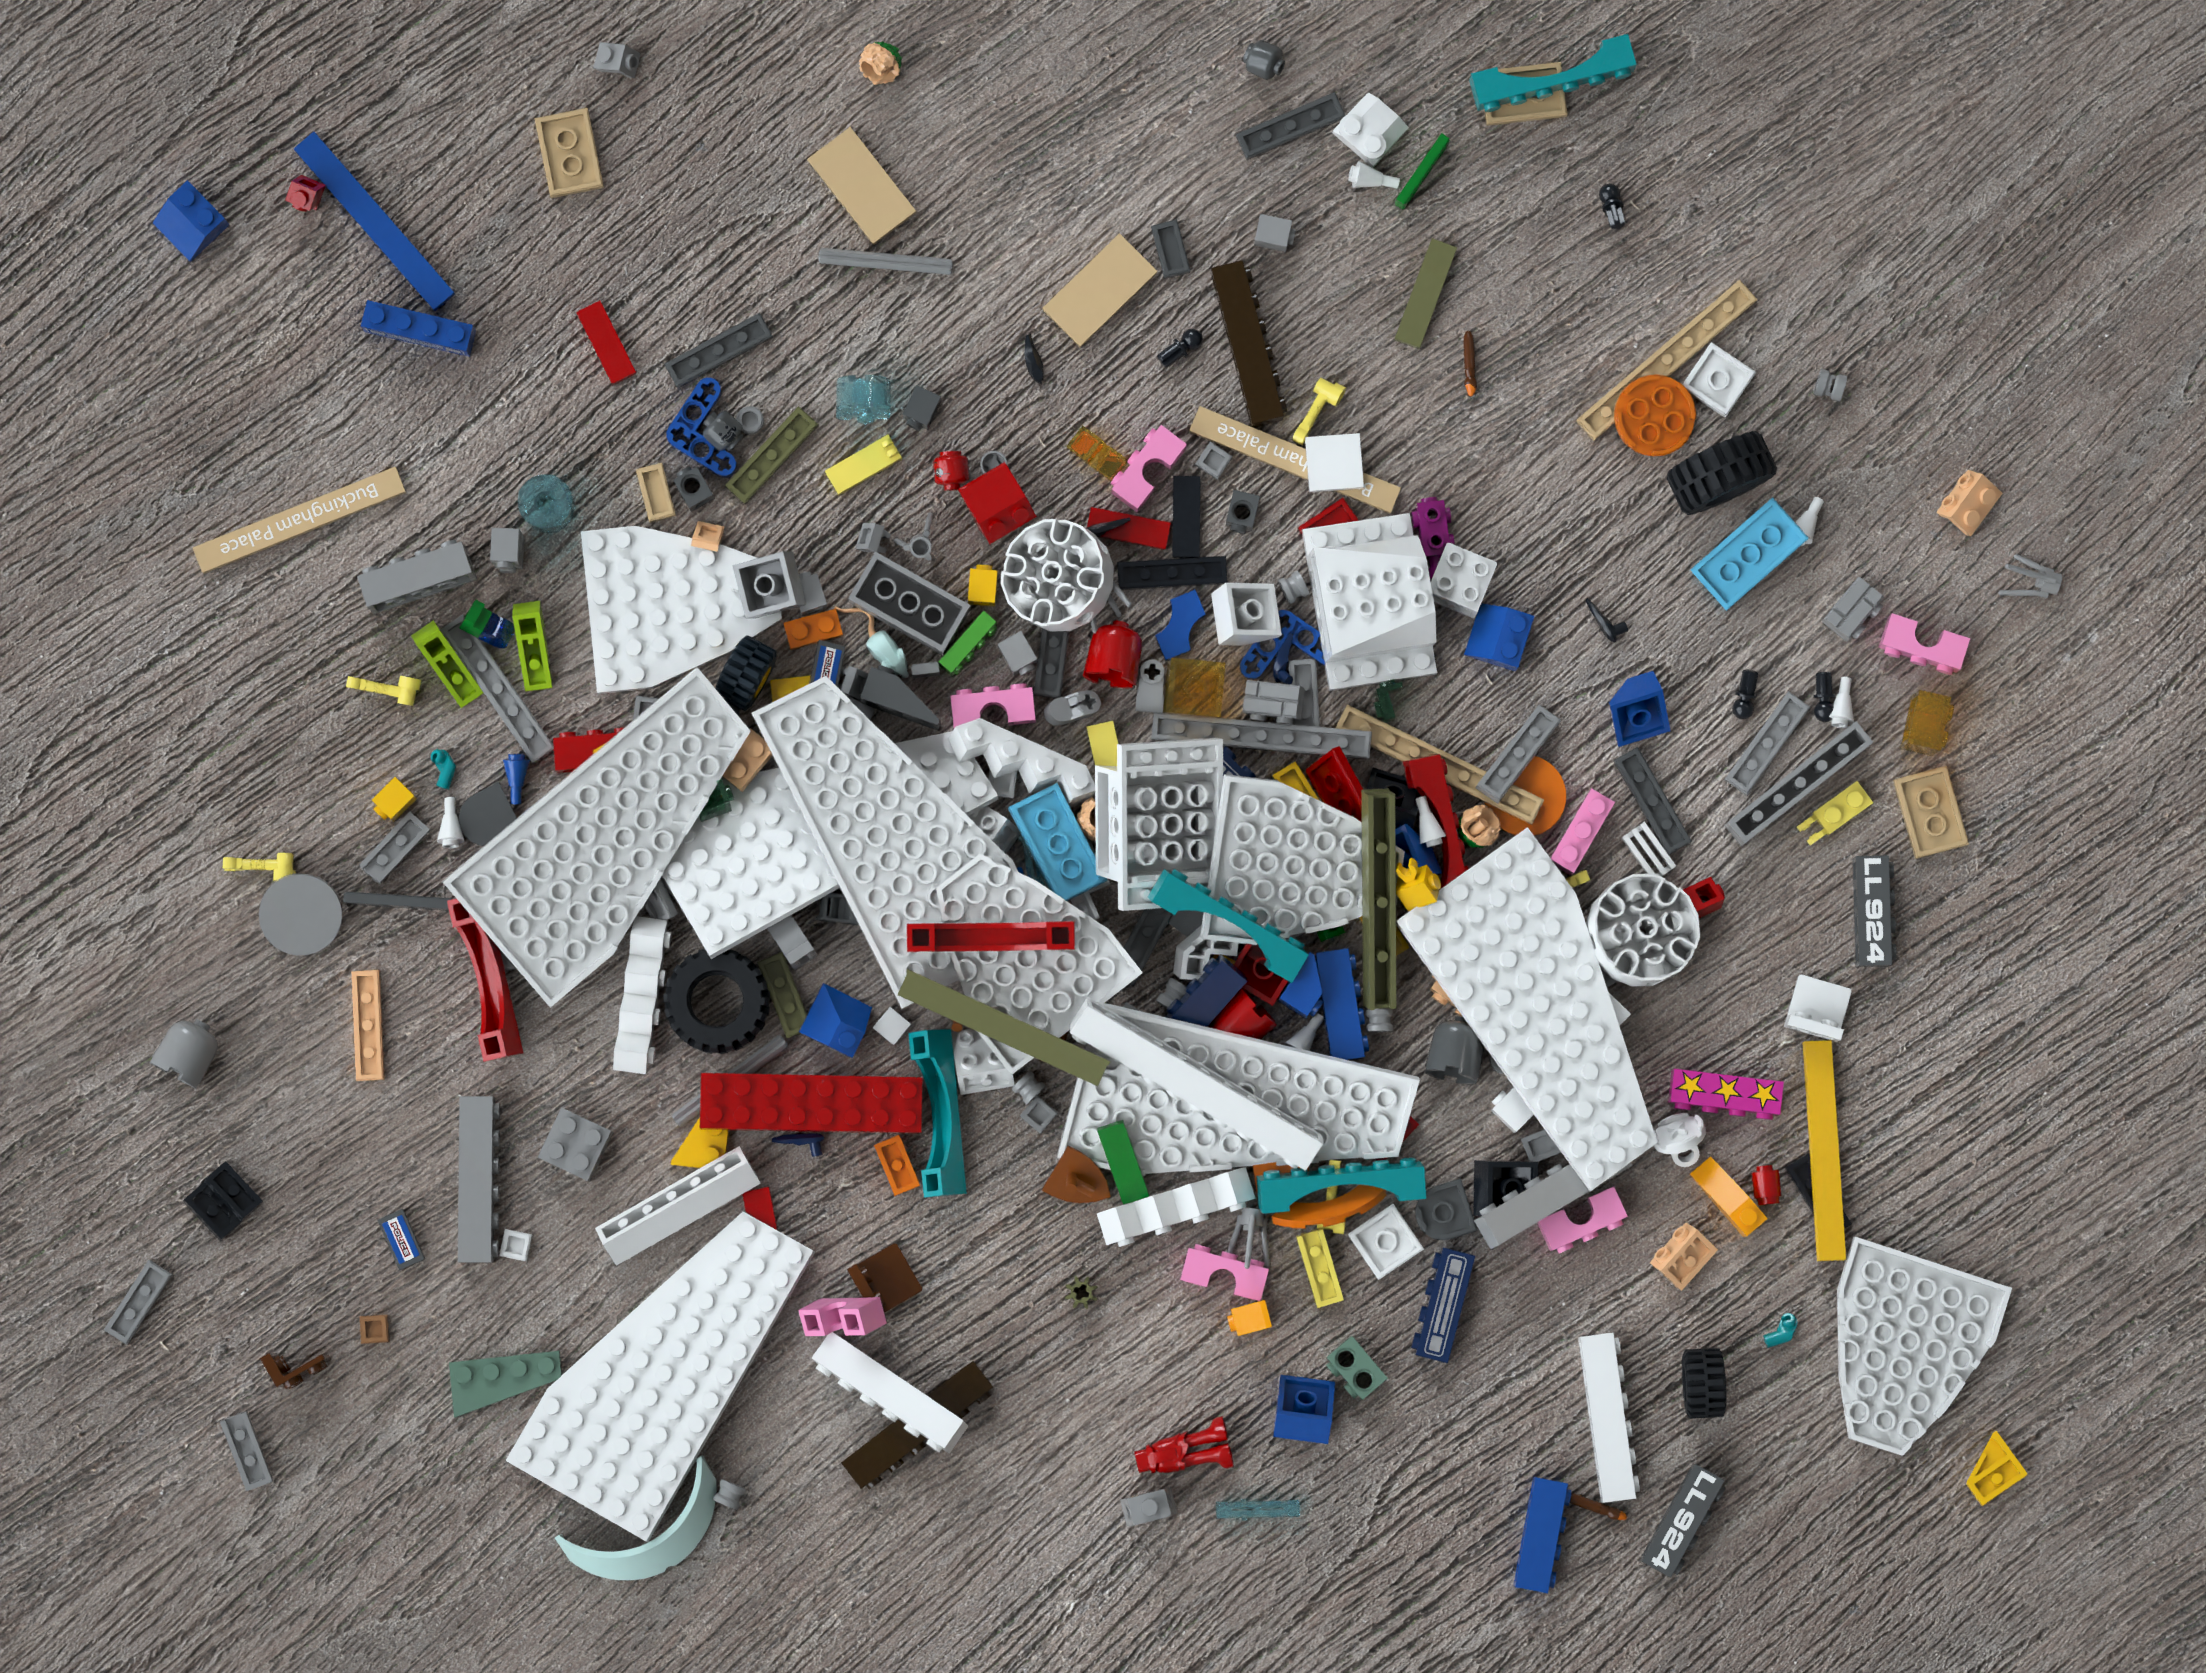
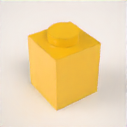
M976 565V569L970 568L969 605L995 606L998 572L997 570H992L993 566Z
M394 777L372 799L376 804L373 810L383 820L389 817L392 821H395L417 798Z

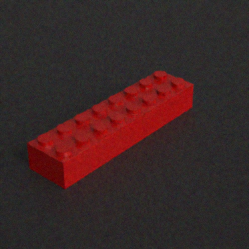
M701 1073L699 1130L921 1133L922 1077Z

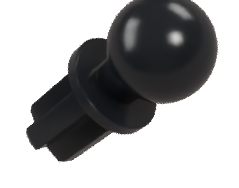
M1608 183L1601 187L1599 198L1604 203L1602 210L1607 214L1610 228L1619 230L1626 223L1622 211L1624 204L1622 200H1619L1621 195L1620 189L1616 185Z
M1194 328L1186 330L1182 335V341L1179 342L1175 338L1172 345L1158 354V360L1164 367H1169L1184 356L1186 358L1188 356L1186 350H1196L1202 345V333Z
M1746 669L1742 671L1739 690L1735 691V694L1740 696V698L1733 703L1732 711L1739 719H1748L1754 712L1751 698H1757L1755 689L1758 679V672Z
M1831 672L1816 673V695H1813V698L1819 699V703L1814 708V715L1821 722L1832 720L1829 716L1834 706L1830 699L1835 698V694L1832 693Z

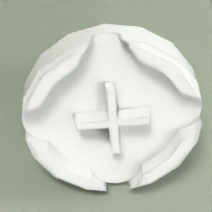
M1688 1113L1674 1114L1662 1119L1657 1124L1658 1128L1654 1130L1658 1142L1654 1145V1148L1658 1152L1671 1154L1675 1164L1680 1167H1689L1695 1164L1700 1156L1697 1145L1706 1135L1704 1121L1700 1116L1695 1115L1693 1117L1689 1116ZM1692 1150L1688 1156L1681 1157L1678 1155L1681 1152Z

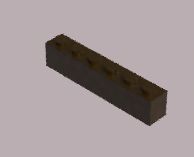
M1243 260L1212 267L1211 277L1250 425L1256 428L1283 421V413L1287 412V406L1284 396L1279 397L1276 387L1280 386V380L1277 370L1272 371L1270 361L1274 360L1271 346L1264 343L1263 335L1267 334L1263 318L1258 319L1256 309L1260 308L1257 293H1251L1249 283L1253 282L1250 267H1244Z
M972 1361L930 1393L928 1397L962 1419L970 1413L967 1407L977 1401L980 1405L992 1396L989 1390L993 1388V1385L976 1363ZM897 1419L896 1422L882 1430L842 1461L841 1464L860 1489L867 1486L870 1490L882 1481L879 1475L889 1469L892 1473L904 1464L901 1458L911 1452L914 1456L926 1447L923 1441L927 1438L921 1434L918 1437L913 1436L904 1429L906 1424Z

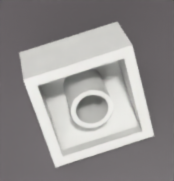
M1225 583L1211 593L1219 645L1244 646L1282 636L1274 584Z

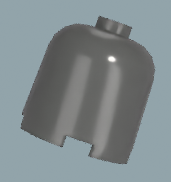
M1456 1016L1454 1021H1444L1435 1028L1425 1064V1073L1440 1080H1444L1445 1075L1457 1078L1456 1083L1470 1085L1476 1084L1477 1078H1479L1484 1045L1463 1017Z

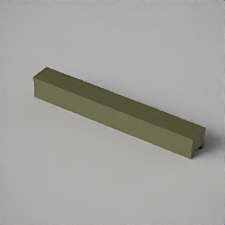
M1389 788L1361 790L1363 1007L1369 1010L1377 1008L1396 1009L1395 794L1389 791Z
M907 969V975L898 992V996L1096 1086L1099 1085L1107 1065L1111 1062Z

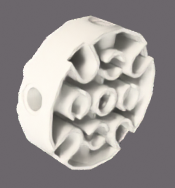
M1044 519L1025 528L1010 543L1005 555L1007 558L1004 563V570L1001 571V586L1007 603L1021 618L1048 631H1071L1089 623L1105 607L1113 588L1114 566L1107 547L1094 533L1081 525L1067 520Z
M1632 874L1610 885L1593 902L1586 925L1600 968L1612 979L1629 986H1654L1679 973L1692 958L1700 939L1699 915L1690 897L1680 887L1677 888L1672 882L1666 881V878L1655 874ZM1640 929H1645L1646 934L1641 932Z

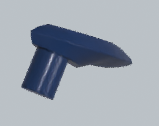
M1290 633L1283 642L1273 666L1275 681H1281L1283 684L1288 685L1293 682V677L1286 672L1293 633Z
M818 1133L787 1134L772 1138V1142L796 1144L799 1146L809 1144L811 1155L815 1157L823 1155L820 1141H823L825 1137Z

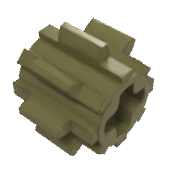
M1075 1276L1076 1284L1073 1286L1066 1284V1288L1071 1290V1294L1067 1295L1065 1299L1073 1298L1075 1301L1073 1308H1076L1078 1303H1083L1084 1307L1088 1309L1087 1301L1089 1299L1097 1301V1298L1091 1294L1098 1287L1095 1285L1090 1287L1088 1285V1276L1084 1282H1079L1078 1277ZM1082 1285L1087 1286L1088 1298L1082 1297L1081 1300H1077V1294L1073 1292L1074 1288H1080Z

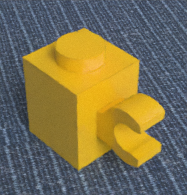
M1414 858L1409 859V868H1404L1398 862L1396 866V874L1398 875L1396 895L1407 911H1411L1416 906L1423 907L1437 902L1441 883L1439 877L1432 873L1428 865L1418 867V863Z

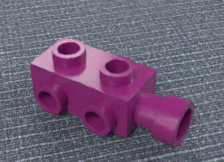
M1437 497L1421 499V503L1416 505V511L1411 512L1413 528L1418 527L1419 539L1426 559L1429 560L1430 568H1428L1430 581L1446 544L1451 543L1455 545L1454 535L1448 533L1447 524L1451 523L1450 507L1445 508L1444 500L1437 501ZM1435 511L1437 518L1430 519L1427 513ZM1437 537L1441 540V544L1435 546L1431 543V539Z

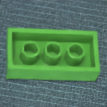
M983 611L939 660V666L952 677L954 674L958 675L963 670V664L965 662L969 663L975 656L974 652L977 649L980 650L986 644L985 639L995 634L997 622Z

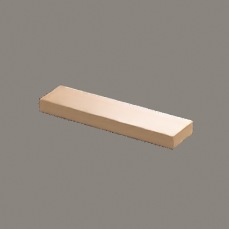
M380 970L351 971L356 1081L385 1080Z

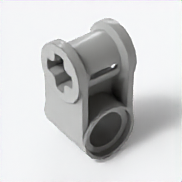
M1148 660L1141 666L1135 711L1163 713L1165 674L1163 665L1157 660ZM1150 666H1155L1156 671L1160 672V675H1155L1154 680H1150L1149 675L1144 674L1145 671L1150 669Z

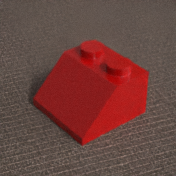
M1005 462L958 489L977 527L989 544L1037 517Z
M1246 944L1234 963L1247 978V982L1242 988L1273 1006L1289 981L1270 971L1264 965L1266 958L1258 944Z

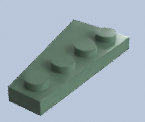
M560 1351L449 1362L454 1418L558 1380L562 1376Z

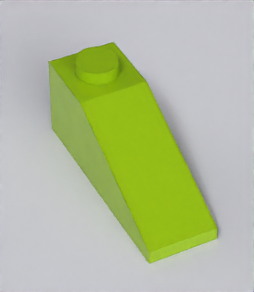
M539 600L513 604L512 617L525 691L552 688L541 602Z
M434 620L411 635L422 654L461 708L484 693Z

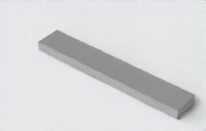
M462 614L440 630L531 762L535 764L554 751V746L480 638L459 629L465 618Z

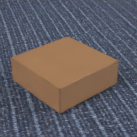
M388 1314L359 1316L361 1344L390 1342Z

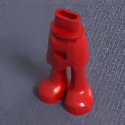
M1223 1416L1214 1418L1210 1427L1192 1434H1188V1431L1178 1433L1175 1436L1155 1442L1151 1447L1146 1445V1449L1134 1451L1139 1473L1151 1471L1152 1474L1156 1473L1155 1471L1160 1473L1179 1472L1194 1465L1216 1462L1223 1468H1233L1234 1462L1229 1443L1188 1453L1190 1447L1228 1440Z

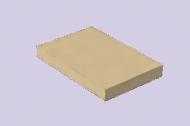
M1561 62L1504 68L1498 69V71L1518 77H1542L1561 73L1562 67ZM1563 90L1555 91L1552 96L1544 99H1538L1537 96L1527 98V102L1512 106L1511 103L1501 105V108L1496 111L1485 112L1486 126L1567 117L1565 92Z
M588 108L535 118L551 199L604 188Z
M1947 766L1893 780L1915 859L1969 845Z

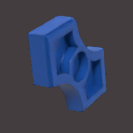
M1196 590L1170 600L1172 609L1170 622L1163 631L1155 635L1165 661L1191 651L1189 645L1190 631L1197 621L1206 616Z

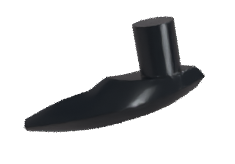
M1028 334L1025 339L1026 366L1032 379L1042 385L1044 375L1043 363L1038 351L1034 347L1031 334Z
M1129 517L1096 524L1086 529L1100 537L1131 520Z
M1589 598L1585 600L1601 631L1608 640L1615 643L1618 635L1628 632L1625 622L1612 625L1609 619L1600 612Z

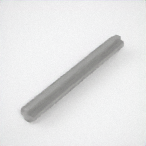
M821 248L818 257L821 264L947 275H950L953 269V261L944 258Z
M778 1035L728 1073L753 1074L788 1047L787 1042L782 1036ZM700 1094L673 1113L672 1118L678 1126L685 1125L700 1113Z

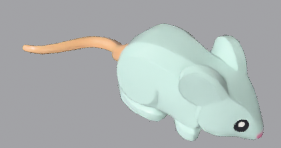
M834 607L837 611L843 613H865L869 617L868 634L870 637L866 646L871 655L882 666L893 669L895 675L903 678L909 677L906 655L903 653L902 648L897 646L896 642L886 631H875L873 616L857 607L850 609Z

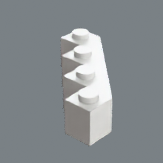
M981 718L956 726L948 738L959 763L984 755L994 778L1019 770L1029 794L1058 783L1070 808L1081 805L1095 794V784L1086 765Z
M636 916L633 921L630 934V953L625 971L624 995L619 1014V1032L614 1048L613 1070L646 1074L648 1063L653 1064L655 1047L651 1046L654 1025H659L661 1009H657L660 986L664 987L666 970H662L665 948H670L672 934L667 932V920Z
M1201 925L1176 946L1173 973L1180 979L1193 980L1196 978L1198 980L1204 973L1203 968L1210 960V954L1237 956L1238 943L1202 939L1200 937Z
M1246 1167L1111 1208L1097 1213L1106 1245L1118 1242V1246L1122 1247L1134 1243L1133 1237L1155 1231L1156 1235L1172 1231L1171 1225L1190 1219H1192L1193 1224L1208 1220V1214L1228 1207L1231 1212L1246 1208L1245 1202L1256 1198Z

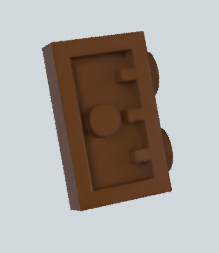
M896 1243L847 1269L863 1298L880 1297L884 1313L922 1291L919 1281Z
M268 1353L261 1357L260 1360L276 1387L292 1389L304 1382L302 1376L308 1373L315 1375L328 1367L326 1362L330 1361L331 1358L329 1354H321L291 1373H288L291 1367L283 1355Z

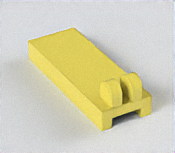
M886 435L825 470V473L839 496L902 460V457L889 435Z
M1109 721L1086 726L1094 764L1117 766L1118 740L1114 722Z
M1314 1229L1297 1235L1296 1239L1317 1308L1343 1301V1295L1323 1229Z

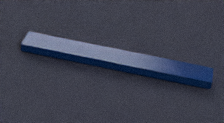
M312 132L293 148L434 311L455 295L448 284L315 132Z

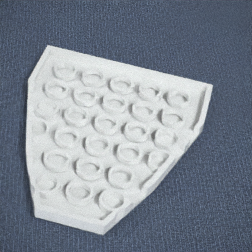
M639 526L581 531L598 694L651 689L659 686L669 679L681 676L691 669L703 666L733 652L736 645L745 636L748 635L755 638L765 629L774 626L782 620V612L756 619L745 618L732 565L757 559V557L721 544L718 552L691 546L692 538Z
M1224 774L1207 887L1211 890L1210 895L1218 900L1220 896L1228 899L1235 904L1233 909L1240 913L1245 909L1258 917L1256 922L1264 927L1267 923L1282 931L1279 936L1283 938L1348 924V921L1362 916V822L1278 780ZM1395 845L1396 866L1398 862L1403 866L1405 851ZM1204 912L1200 934L1202 939L1257 945L1249 934L1235 924L1216 915Z
M982 854L976 856L936 887L943 923L1075 922V950L950 952L966 996L1058 1038L1070 1030L1071 1021L1087 997L1096 1003L1097 1001L1105 1003L1143 973L1107 927L1036 880ZM978 1032L1011 1075L1034 1058Z
M1853 1237L1837 1288L1838 1373L1848 1438L1903 1456L1912 1447V1444L1921 1438L1929 1426L1948 1409L1965 1385V1381L1973 1370L1978 1367L1980 1360L1988 1349L1995 1343L2012 1288L1858 1237Z

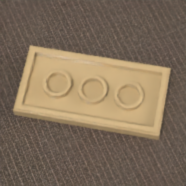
M851 127L807 159L873 245L916 214V210Z
M1119 233L1042 310L1081 348L1158 271Z

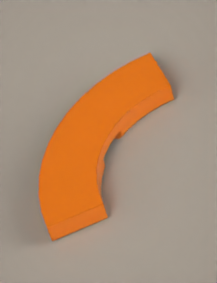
M1359 1184L1348 1193L1331 1200L1315 1203L1294 1202L1289 1206L1290 1211L1274 1213L1272 1221L1273 1224L1302 1229H1306V1225L1323 1224V1227L1345 1222V1218L1358 1212L1362 1215L1372 1209L1387 1196L1386 1190Z

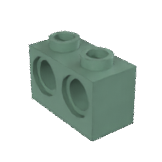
M1350 1336L1326 1357L1329 1361L1326 1367L1336 1378L1339 1375L1343 1377L1347 1382L1343 1387L1353 1399L1359 1396L1363 1400L1388 1379L1353 1336ZM1342 1351H1349L1353 1355V1363L1349 1367H1343L1338 1362V1356ZM1361 1372H1366L1371 1377V1384L1364 1389L1356 1384V1377Z

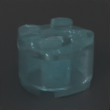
M849 375L837 379L836 419L850 420L857 418V422L862 424L873 423L874 418L890 419L891 386L888 378L865 375V378L856 379V375Z
M537 475L529 479L520 488L518 493V509L525 522L531 528L543 533H555L569 524L575 510V500L566 483L555 475ZM544 499L552 501L549 503V509H545L544 506H541L543 504Z

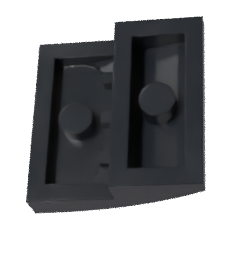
M226 1161L205 1178V1181L183 1200V1203L220 1242L263 1202Z

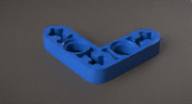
M704 378L698 382L668 427L666 437L669 444L715 475L721 478H728L737 469L734 456L726 450L718 451L719 453L716 454V457L721 461L730 459L729 465L731 468L729 470L719 471L720 466L714 460L709 465L707 462L712 459L714 451L717 449L703 435L697 432L721 396L719 382L713 378ZM713 384L715 395L709 394L704 401L709 405L705 408L701 402L694 399L698 396L701 400L705 393L702 387L704 385L709 387ZM691 406L699 407L702 411L701 417L697 420L688 419L686 416L687 409ZM683 429L684 436L690 441L692 436L696 437L691 442L689 450L684 449L687 443L683 440L674 441L675 437L672 434L674 430L679 432ZM699 443L707 444L709 446L708 455L701 458L697 457L694 454L695 446Z
M1279 610V618L1287 616L1289 618L1288 624L1291 626L1281 629L1282 636H1284L1282 640L1273 638L1276 645L1275 649L1271 652H1264L1260 648V642L1253 643L1240 663L1241 674L1249 680L1259 678L1290 633L1294 634L1291 642L1292 645L1325 666V661L1322 658L1323 652L1319 649L1316 650L1315 654L1310 651L1315 647L1318 638H1320V632L1290 611ZM1301 631L1312 633L1313 642L1310 645L1304 646L1299 643L1298 634ZM1255 649L1261 656L1268 658V660L1264 662L1260 659L1257 664L1259 672L1253 671L1249 674L1246 672L1247 666L1245 663L1247 661L1250 663L1254 661L1257 655L1252 654Z

